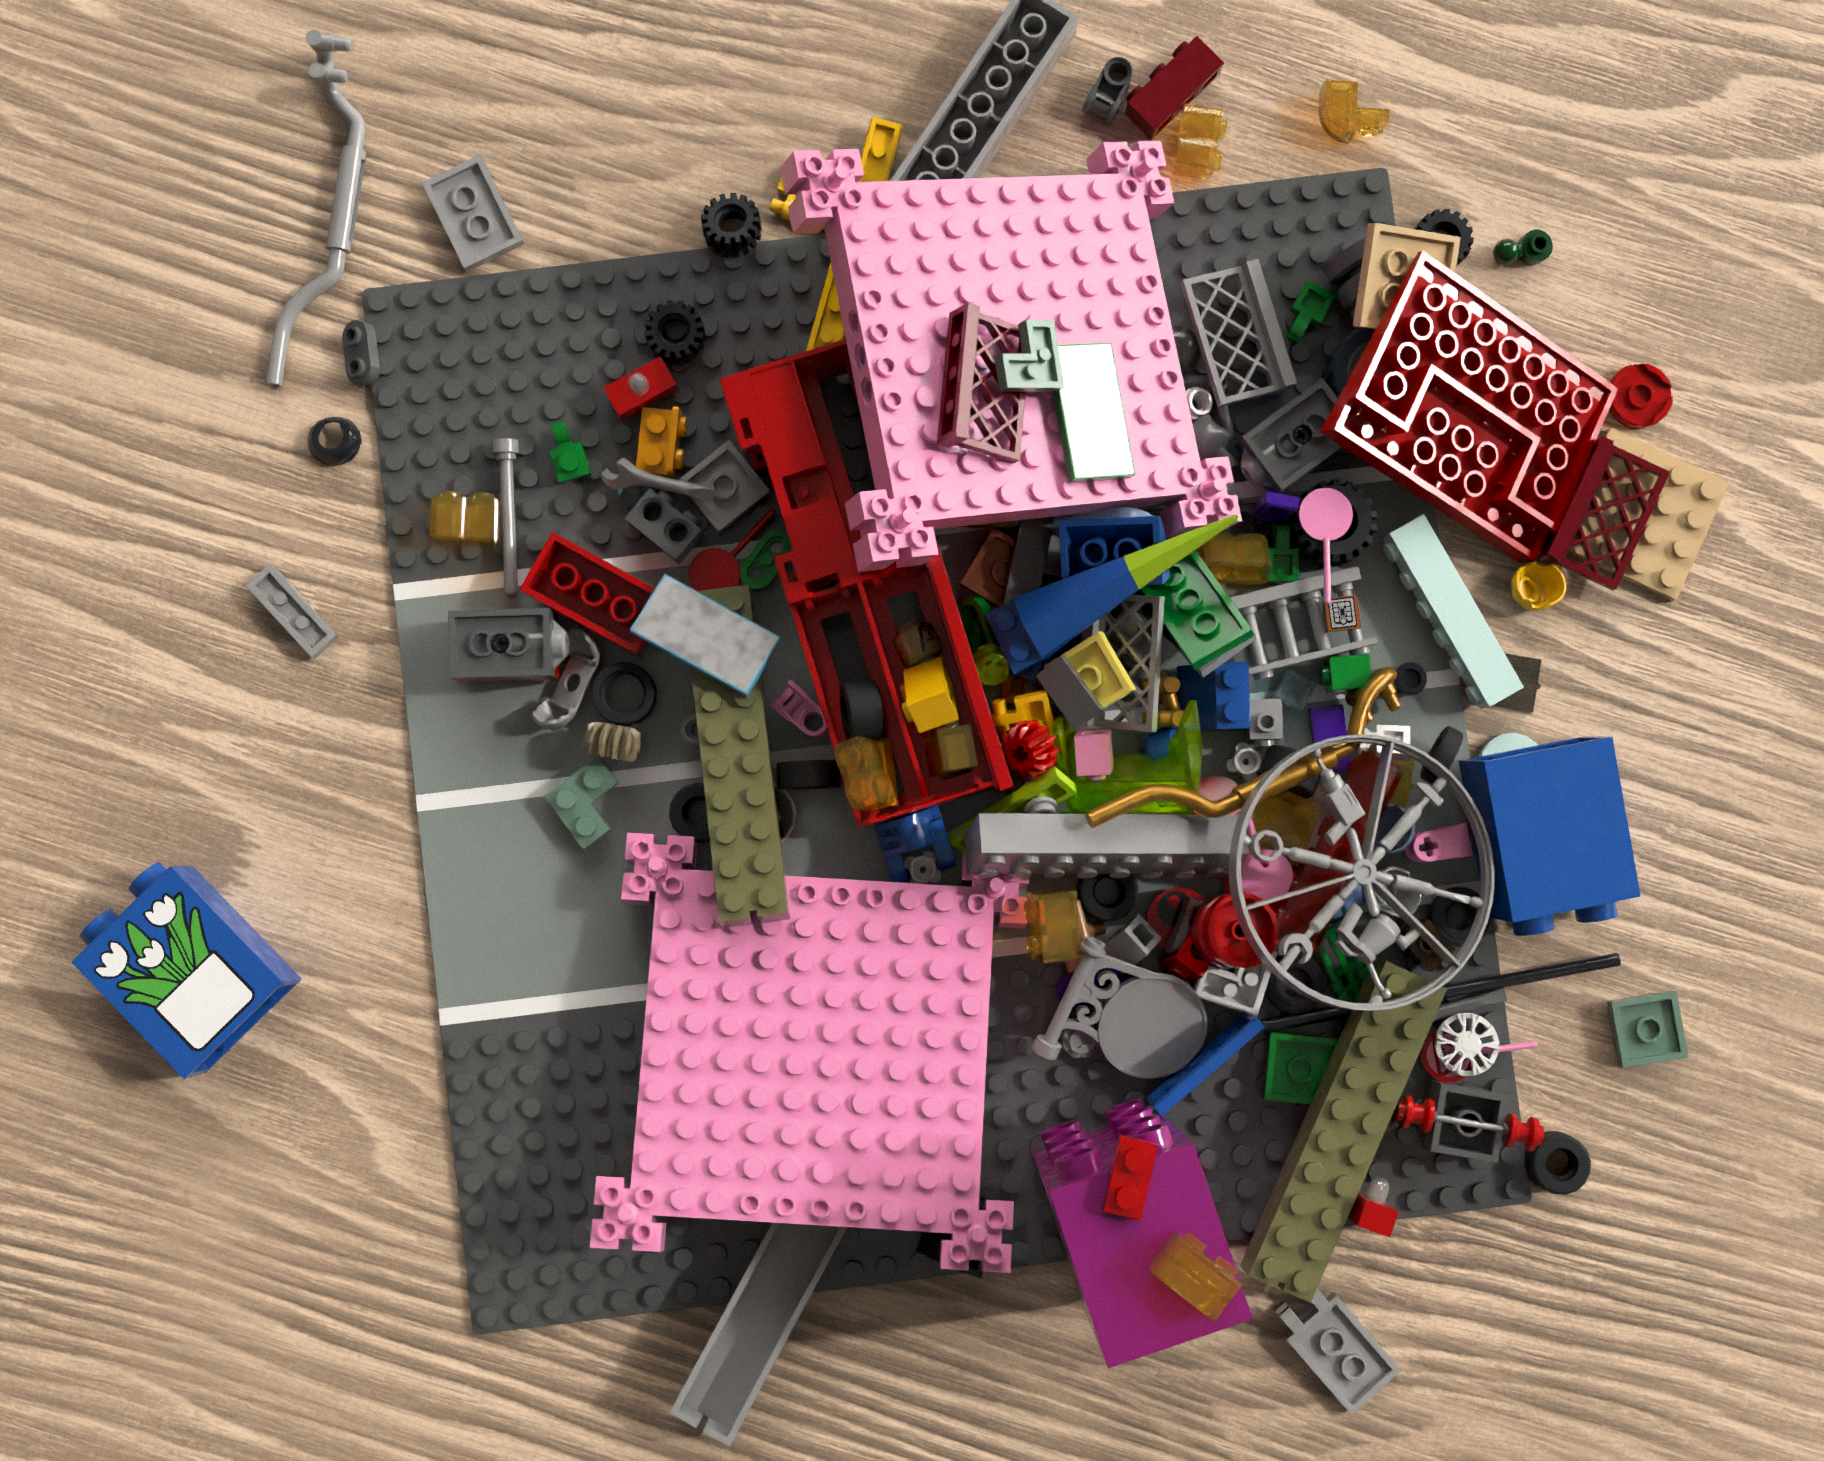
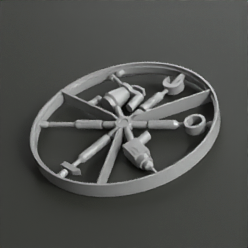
M1357 734L1325 739L1305 746L1282 759L1261 778L1244 803L1236 821L1229 853V883L1233 906L1240 927L1258 958L1271 973L1297 993L1315 1002L1346 1010L1377 1011L1405 1006L1427 997L1449 982L1472 956L1482 938L1492 908L1495 874L1493 852L1484 821L1473 799L1458 779L1439 761L1424 751L1399 740L1378 735ZM1344 743H1365L1382 746L1362 849L1354 828H1350V826L1364 816L1365 812L1348 783L1344 784L1340 775H1335L1332 769H1326L1319 758L1321 756V748ZM1395 750L1415 759L1432 771L1438 778L1432 784V787L1425 783H1414V787L1424 797L1417 805L1411 806L1394 827L1379 842V847L1373 852L1392 753ZM1309 753L1314 758H1317L1316 762L1322 770L1320 777L1323 782L1321 786L1326 792L1322 799L1336 821L1324 835L1325 840L1330 846H1333L1346 832L1354 859L1352 864L1331 859L1330 856L1298 847L1284 848L1281 837L1274 831H1260L1251 838L1245 835L1252 813L1265 790L1283 770ZM1445 785L1463 808L1475 836L1481 868L1479 898L1437 889L1431 883L1394 874L1392 876L1389 873L1377 871L1375 866L1385 855V852H1390L1422 815V809L1428 802L1434 807H1439L1444 802L1437 793ZM1263 836L1272 839L1275 850L1269 856L1260 854L1258 842ZM1243 846H1249L1251 855L1260 862L1273 861L1281 854H1284L1293 861L1323 869L1330 867L1333 870L1348 874L1246 905L1241 878ZM1349 879L1340 889L1338 895H1333L1310 921L1309 929L1304 935L1299 933L1288 934L1281 939L1278 951L1279 955L1285 956L1278 963L1260 940L1248 910ZM1381 883L1391 884L1394 888L1424 896L1433 894L1477 908L1469 935L1458 954L1454 957ZM1358 885L1362 886L1371 916L1376 918L1369 921L1363 933L1357 939L1352 930L1363 911L1357 904L1352 903L1337 928V933L1350 946V949L1341 940H1336L1334 944L1345 956H1354L1367 965L1375 987L1380 991V995H1374L1367 1004L1341 1001L1322 995L1308 988L1287 972L1300 953V950L1302 954L1298 964H1304L1309 961L1313 951L1309 938L1325 927L1329 920L1344 905L1343 900L1347 899ZM1374 891L1412 928L1405 936L1400 934L1399 927L1392 919L1384 914H1379L1380 910ZM1420 936L1448 966L1437 977L1418 990L1400 998L1382 1002V998L1389 999L1391 997V991L1387 987L1384 988L1380 983L1372 964L1376 959L1375 956L1394 942L1404 951ZM1294 943L1287 951L1289 944Z

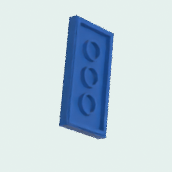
M1244 1013L1197 1053L1185 1067L1174 1073L1152 1092L1146 1101L1162 1117L1263 1030L1265 1026L1257 1017Z

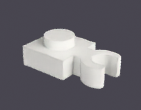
M1377 724L1375 732H1370L1365 728V735L1388 737L1411 745L1410 726ZM1361 743L1360 747L1353 754L1364 755L1369 751H1375V759L1380 760L1382 746ZM1393 750L1391 760L1409 761L1410 757Z

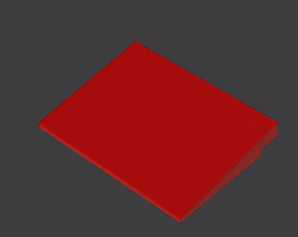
M1420 251L1414 258L1320 433L1519 563L1536 561L1547 533L1557 531L1618 388L1429 254Z

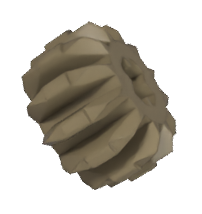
M592 722L588 724L587 732L584 735V752L590 756L633 762L637 759L638 752H640L641 733L629 727Z

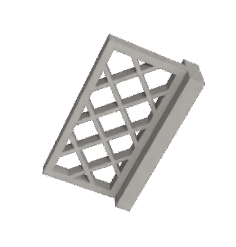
M1259 259L1247 261L1242 266L1183 279L1180 282L1218 407L1269 394L1285 393L1297 384ZM1235 276L1239 287L1236 296L1220 288L1224 279ZM1202 285L1212 291L1206 304L1194 297L1192 286ZM1216 295L1231 303L1225 316L1210 307ZM1235 307L1247 313L1249 321L1245 328L1229 319ZM1205 314L1221 322L1215 335L1204 329L1202 320ZM1225 326L1241 334L1235 347L1219 338ZM1245 337L1256 343L1258 353L1254 359L1239 350ZM1215 345L1231 353L1225 366L1213 359L1212 351ZM1235 356L1250 365L1245 378L1229 369ZM1255 369L1266 375L1269 386L1259 388L1249 381ZM1225 376L1240 384L1235 395L1225 397L1221 385Z
M1133 594L1121 603L1127 612L1118 621L1114 619L1110 611L1081 632V642L1099 631L1104 632L1108 641L1116 633L1125 644L1116 653L1118 659L1120 660L1130 651L1138 662L1129 673L1126 671L1136 688L1133 691L1136 698L1127 707L1121 699L1115 702L1121 713L1113 720L1105 719L1104 709L1084 726L1157 732L1165 597ZM1129 601L1136 603L1132 606ZM1145 602L1153 603V617L1147 623L1136 612ZM1132 617L1140 630L1129 639L1121 627ZM1144 635L1151 642V651L1145 657L1135 647V644ZM1142 669L1149 676V685L1143 691L1133 680ZM1140 702L1147 710L1146 724L1138 723L1131 713Z

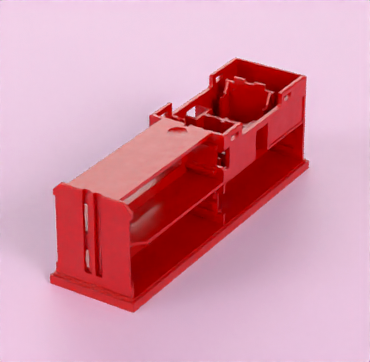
M844 339L720 378L719 382L740 450H746L747 454H749L754 471L768 468L792 545V551L775 556L774 561L787 603L793 615L856 825L859 828H868L885 821L933 806H940L991 789H995V792L999 791V794L1008 792L1013 789V783L937 540L938 555L923 565L897 568L895 561L885 569L858 572L853 544L861 539L860 530L850 531L845 503L854 497V493L820 387V382L829 380L830 377L848 374L858 404L847 342ZM757 455H762L765 459L759 461ZM792 562L794 570L786 572L784 564ZM829 578L828 581H825V582H822V583H819V584L817 583V581H821V580H824V579ZM912 591H916L925 622H929L933 626L943 645V650L938 657L942 656L954 683L959 718L956 722L972 771L946 780H942L928 732L919 733L914 721L910 723L907 721L902 708V703L905 700L902 696L900 685L904 684L903 670L908 668L904 667L893 647L896 629L887 599ZM850 612L869 677L876 681L880 691L885 729L889 742L892 745L894 758L905 790L904 793L898 794L899 806L882 809L871 808L867 770L859 744L849 743L844 733L840 711L841 685L821 624L822 619Z

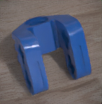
M938 805L874 825L892 882L905 883L909 881L901 853L913 851L930 844L933 846L940 871L957 866Z

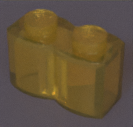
M1191 104L1183 105L1172 174L1210 180L1213 171H1219L1222 151H1217L1218 139L1224 140L1227 120L1222 119L1223 109Z
M441 491V496H432L430 537L446 541L500 542L501 502L498 499H494V494L477 492L474 493V498H462L460 492Z
M1220 532L1198 548L1199 556L1219 584L1235 581L1246 585H1257L1268 581L1272 565L1267 537L1263 535L1245 533L1233 536Z
M857 736L836 744L835 759L840 772L846 777L845 793L852 808L855 811L872 812L892 805L894 803V788L890 778L884 772V756L877 741Z

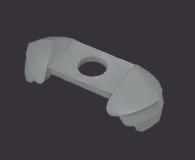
M582 628L568 630V655L570 659L552 699L543 697L540 700V705H537L531 713L532 719L544 729H550L551 731L559 730L574 718L599 664V640L596 635ZM578 674L580 676V685L575 691L570 692L568 690V681L573 675Z

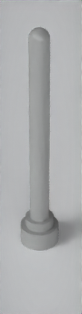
M503 438L492 440V454L496 455V461H499L504 588L506 596L513 598L518 594L513 461H516V455L519 454V440Z

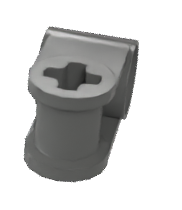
M1113 57L1107 61L1096 84L1091 88L1081 112L1086 114L1089 111L1105 119L1106 124L1111 126L1129 88L1133 73L1132 65L1127 59ZM1118 71L1124 75L1125 79L1116 82L1109 77V74Z

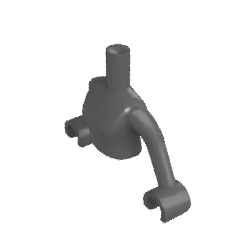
M1227 376L1222 381L1224 394L1228 391L1229 381ZM1209 382V392L1213 397H1215L1211 387V383ZM1228 405L1217 406L1222 427L1211 418L1209 413L1192 424L1201 462L1206 458L1228 456L1231 471L1238 467L1239 463L1226 448L1234 437V428Z

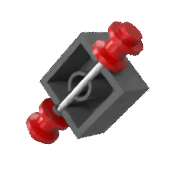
M1431 1080L1429 1096L1423 1104L1414 1103L1411 1095H1404L1402 1100L1398 1101L1394 1110V1120L1399 1121L1401 1129H1408L1411 1123L1420 1125L1423 1132L1421 1147L1431 1152L1498 1163L1501 1140L1504 1147L1511 1148L1515 1142H1520L1524 1144L1526 1151L1533 1152L1537 1146L1542 1145L1544 1139V1127L1539 1124L1538 1118L1529 1117L1525 1123L1519 1122L1516 1114L1508 1113L1505 1117L1508 1095L1493 1090Z

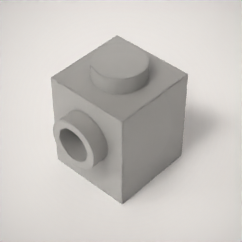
M1250 699V729L1244 731L1245 741H1254V747H1269L1274 745V741L1283 739L1282 699Z
M1138 914L1109 938L1105 943L1104 950L1108 956L1135 965L1146 957L1162 938Z

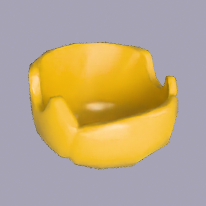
M1536 561L1525 564L1514 572L1511 580L1513 599L1524 609L1533 612H1541L1557 604L1563 599L1567 590L1565 577L1554 564L1539 565Z

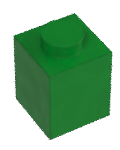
M1369 654L1329 657L1323 661V666L1319 668L1320 684L1325 686L1326 693L1349 692L1364 688L1366 683L1372 678Z

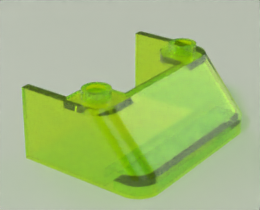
M1196 700L1189 701L1178 724V732L1173 734L1168 743L1169 756L1158 760H1151L1147 754L1113 755L1114 768L1111 774L1106 775V778L1103 780L1091 781L1086 780L1085 776H1077L1074 736L1077 730H1074L1061 711L1051 727L1053 736H1056L1054 745L1060 749L1056 754L1058 768L1075 783L1077 793L1064 800L1067 808L1074 814H1085L1121 795L1146 785L1170 784L1199 793L1203 744ZM1155 801L1143 804L1124 814L1188 815L1194 809L1174 802Z

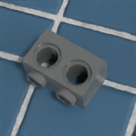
M649 488L624 519L656 547L680 564L704 535L699 528L701 521L687 510L684 514L673 507L676 501L664 491L660 490L657 494ZM653 506L662 508V515L658 520H646V512L649 508ZM677 527H685L688 530L686 539L681 542L671 540V533Z

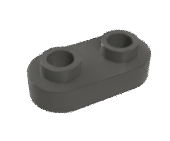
M359 320L350 321L345 326L342 335L346 374L353 384L371 386L376 382L380 373L376 332L370 323Z

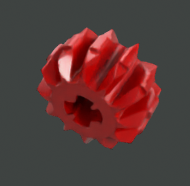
M1037 719L1019 721L1002 736L1004 744L1001 748L1007 754L1005 761H1010L1012 772L1020 771L1023 778L1039 777L1057 762L1055 755L1060 749L1053 744L1056 736H1050L1048 734V725L1040 726Z

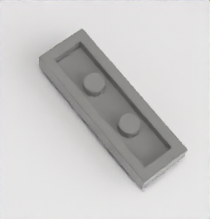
M269 564L245 585L312 658L318 657L339 637L274 565Z

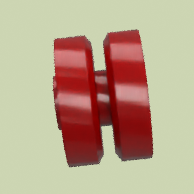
M1243 893L1246 905L1263 900L1254 894ZM1221 894L1209 898L1198 908L1192 921V938L1196 950L1206 961L1217 967L1250 968L1263 963L1248 943L1240 927L1231 894ZM1268 904L1249 909V916L1260 940L1268 952L1272 954L1278 942L1279 933L1275 912Z

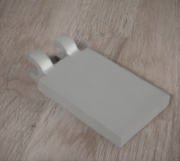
M1317 1288L1311 1301L1312 1304L1298 1317L1282 1301L1273 1310L1291 1329L1284 1335V1338L1351 1415L1401 1371L1334 1292L1325 1298Z

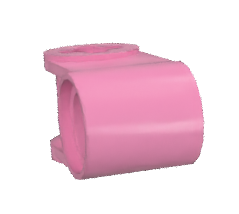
M790 679L787 682L788 687L775 701L771 700L768 704L809 738H823L828 734V729L821 708L811 700L812 698ZM811 715L823 717V726L818 731H809L806 727V721Z
M1467 822L1415 833L1412 842L1403 850L1405 856L1413 862H1432L1472 856L1473 852ZM1426 843L1427 849L1420 851L1419 845Z

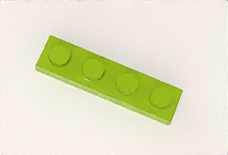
M1053 767L981 813L1024 814L1025 805L1039 796L1050 797L1058 805L1077 793L1075 783L1059 769ZM977 815L948 833L950 844L962 853H966L965 833Z

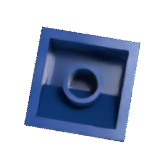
M1224 662L1204 678L1191 665L1176 667L1177 679L1180 681L1177 698L1180 709L1188 715L1187 724L1178 728V730L1182 729L1183 732H1221L1250 729L1248 662Z

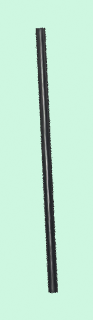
M1618 953L1443 985V987L1447 988L1443 999L1617 967L1621 965V960ZM1327 1007L1300 1014L1260 1020L1265 1026L1262 1032L1267 1033L1347 1018L1351 1010Z

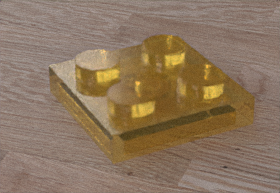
M1285 790L1257 804L1251 818L1256 833L1265 830L1274 831L1281 837L1284 848L1298 847L1306 850L1323 805ZM1263 836L1259 840L1261 849L1275 850L1271 838ZM1282 854L1289 861L1290 865L1297 868L1300 866L1301 862L1293 861L1287 855Z

